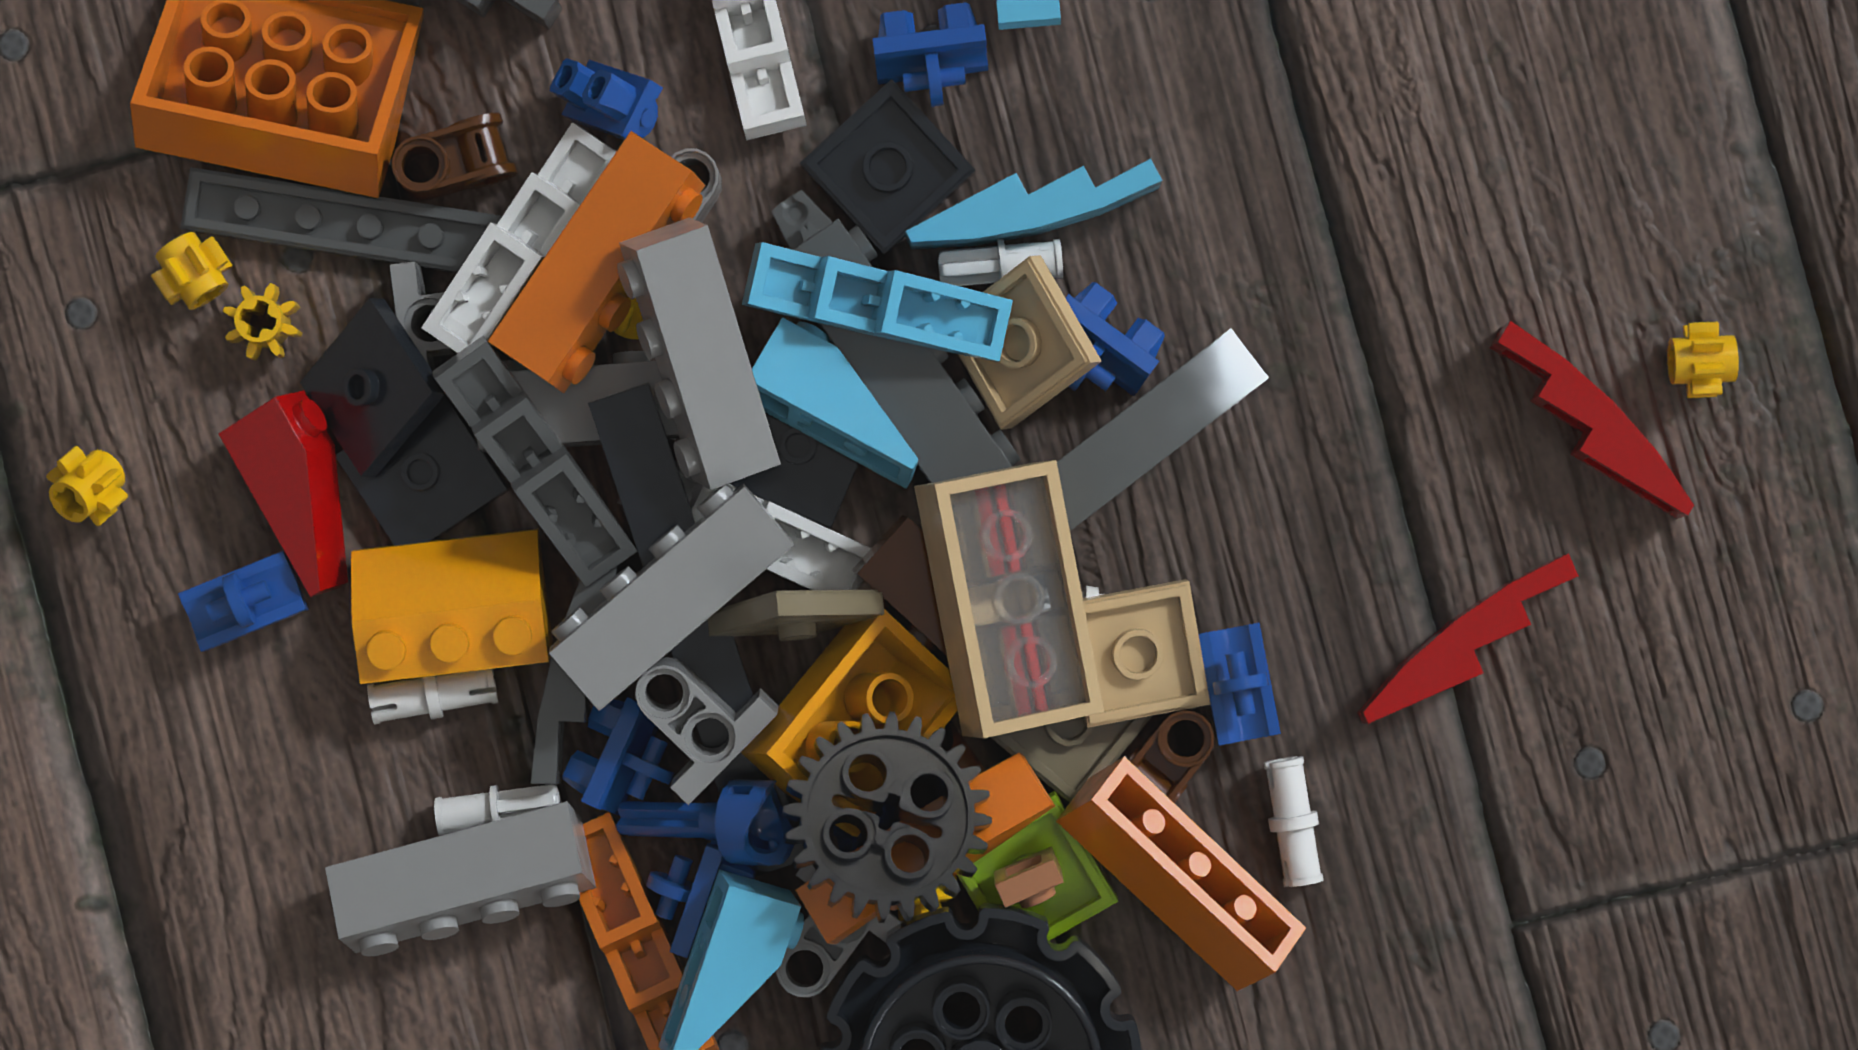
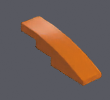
M1017 753L984 771L969 784L971 790L989 791L990 797L986 802L975 807V812L992 817V823L989 828L973 832V835L981 838L988 844L984 854L966 853L965 856L973 863L1055 807V804L1023 753ZM943 796L924 806L921 810L931 812L940 809L943 806ZM899 821L921 830L929 837H941L942 833L936 827ZM903 842L892 847V861L898 869L913 873L924 867L925 859L923 853L916 845ZM863 845L855 849L854 851H858L861 847H863ZM808 881L795 890L827 944H838L876 917L875 905L866 904L857 919L853 918L851 912L853 899L844 896L835 906H828L829 896L833 887L827 882L816 889L810 890L807 887ZM897 905L890 907V910L895 911L898 909Z
M607 812L583 824L596 888L580 892L579 901L598 946L608 960L626 1005L636 1019L648 1050H660L658 1046L683 976L684 968L678 955L669 952L672 946L671 939L661 918L655 914L656 907L622 835L617 831L616 822L612 814ZM713 1035L699 1048V1050H720Z

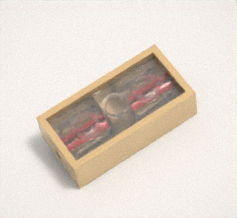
M1057 461L1033 462L914 486L962 736L988 738L1104 712Z

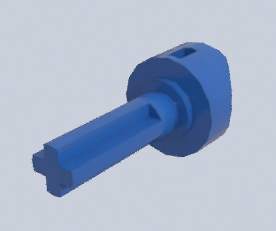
M731 780L723 788L718 802L690 803L688 805L687 803L622 801L617 808L621 818L616 827L620 835L717 840L718 848L723 858L735 865H781L789 858L794 847L792 844L784 843L785 833L793 829L788 819L782 817L783 808L774 786L777 782L776 780Z

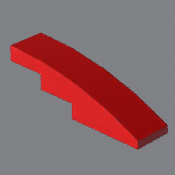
M1512 321L1502 326L1489 348L1542 379L1530 402L1583 433L1570 455L1674 518L1678 519L1688 516L1694 507L1693 502L1659 452L1617 404L1567 359Z
M1569 553L1558 556L1501 585L1448 621L1400 663L1360 708L1357 714L1361 723L1369 724L1483 674L1484 672L1474 650L1531 625L1521 601L1579 577Z

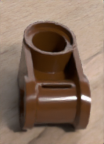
M487 113L458 121L449 127L413 136L402 141L395 149L392 158V170L402 190L410 197L419 200H431L465 189H476L494 185L518 174L516 164L508 162L498 129L503 124L501 114ZM478 140H482L487 155V162L485 163L480 155L477 144ZM419 154H429L439 160L437 174L433 179L424 183L413 182L406 177L408 162Z
M1192 709L1170 712L1159 722L1141 746L1138 745L1127 759L1175 803L1188 786L1187 782L1207 759L1214 746V733L1211 724L1202 714ZM1191 720L1201 727L1203 741L1199 749L1192 754L1179 755L1173 752L1168 745V732L1171 726L1178 721Z

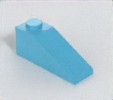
M782 317L752 368L764 411L907 489L919 459L839 348L830 343L829 337L822 330L806 322H798L796 325Z
M718 870L658 1046L660 1050H699L781 966L786 949H794L796 947L804 925V914L800 912L801 905L789 889Z

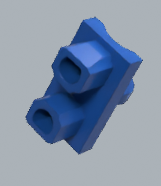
M964 2L944 5L938 9L940 30L916 33L913 13L905 10L882 13L880 15L879 35L877 38H872L878 85L887 84L892 79L895 83L903 82L904 92L929 89L931 107L944 105L942 87L965 85V74L988 71L984 24L977 25L970 4Z
M568 58L562 62L550 85L551 93L567 101L561 115L577 124L623 140L626 139L630 131L641 138H644L651 132L658 117V105L655 99L659 97L663 87L650 79L592 60H589L587 65L584 66Z
M1092 282L1075 298L1068 294L1066 297L1067 302L1102 361L1068 387L1076 391L1084 379L1087 378L1105 392L1115 382L1132 396H1135L1159 363V360L1155 357L1165 337L1164 332L1148 320L1137 318L1125 335L1105 321L1118 302L1115 300L1114 295L1096 282Z
M285 551L178 593L191 622L201 652H206L309 610Z
M1260 623L1199 634L1217 745L1281 734Z
M628 697L625 702L613 699L600 711L593 706L588 717V727L609 736V739L600 759L577 750L570 757L562 778L583 794L581 802L596 809H603L619 815L617 808L622 801L627 800L629 795L641 800L644 799L652 779L670 785L675 773L659 765L668 742L655 737L659 728L643 714L636 700Z
M711 840V843L706 845L693 883L686 880L693 860L681 855H675L669 874L652 871L646 882V886L661 895L655 911L657 916L673 920L679 901L686 902L669 951L688 958L718 870L750 879L755 878L758 870L756 865H735L726 861L719 851L717 840Z

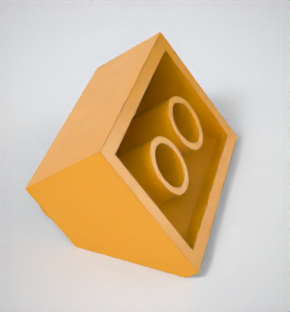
M539 528L352 550L351 615L360 684L549 662L551 658L549 650L550 646L553 645Z
M884 609V615L842 627L778 706V714L741 753L770 780H776L775 784L783 792L801 802V799L786 791L789 780L808 781V778L797 767L798 760L801 756L820 761V757L814 747V742L821 736L834 746L837 745L835 729L838 723L843 722L855 735L859 733L860 719L863 714H869L876 729H883L889 712H895L899 730L907 731L916 716L922 719L921 736L927 739L939 728H944L958 711L950 670ZM861 762L849 768L850 781L861 791L870 792L882 786L883 779L881 773L872 764ZM834 796L832 798L833 805L837 807L858 809L873 814L877 813L863 809V807L847 801L844 797ZM850 823L836 824L837 827L852 836L857 837L861 833L856 826Z

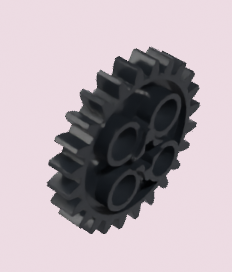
M889 712L883 729H876L869 714H863L860 719L859 733L855 735L843 722L838 723L835 729L837 745L834 746L821 736L814 742V747L820 757V761L801 756L798 760L797 767L808 778V781L789 780L786 791L801 799L800 803L789 804L782 809V817L799 822V826L785 833L783 838L786 844H803L804 850L793 860L792 865L794 869L813 865L816 871L812 875L807 887L813 890L826 882L832 886L833 889L827 904L830 907L839 903L844 896L852 898L851 912L852 917L856 919L862 913L866 904L875 905L878 923L885 922L890 907L894 905L898 906L905 921L911 920L914 916V901L920 900L931 913L936 911L939 907L936 893L938 888L953 898L961 891L957 880L953 876L954 872L972 878L977 871L973 862L965 856L966 853L984 854L988 847L985 841L973 835L974 831L989 828L992 823V817L975 812V807L988 800L990 797L989 791L971 790L969 786L979 775L980 767L971 766L961 769L957 763L966 747L961 744L948 752L940 746L946 731L942 727L936 730L929 739L921 736L922 719L918 716L911 722L907 731L899 730L895 712ZM861 762L872 764L881 773L883 779L882 786L870 792L861 791L850 781L849 768ZM921 782L935 785L942 793L943 806L931 812L921 810L912 802L910 796L911 787ZM834 796L844 797L847 801L872 812H879L884 803L890 804L895 807L894 817L897 820L915 825L936 827L940 829L941 837H929L921 830L901 822H894L889 831L882 830L878 827L879 816L858 809L837 807L833 805L832 798ZM839 823H850L856 826L862 833L863 847L851 853L838 850L831 843L829 837L830 828ZM903 842L916 845L923 853L925 859L924 867L913 873L898 869L892 861V847Z

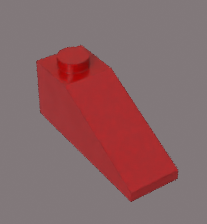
M303 390L272 398L218 434L309 596L313 597L348 583L335 444L326 430L327 421L323 411L313 400L308 398Z

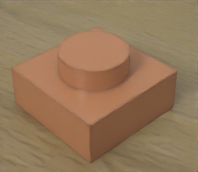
M1052 846L994 871L995 887L1005 908L1018 902L1022 908L1038 905L1056 894L1054 887L1064 883L1062 868Z

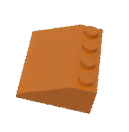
M167 0L130 101L135 148L379 198L395 147L423 21L424 8L387 0Z

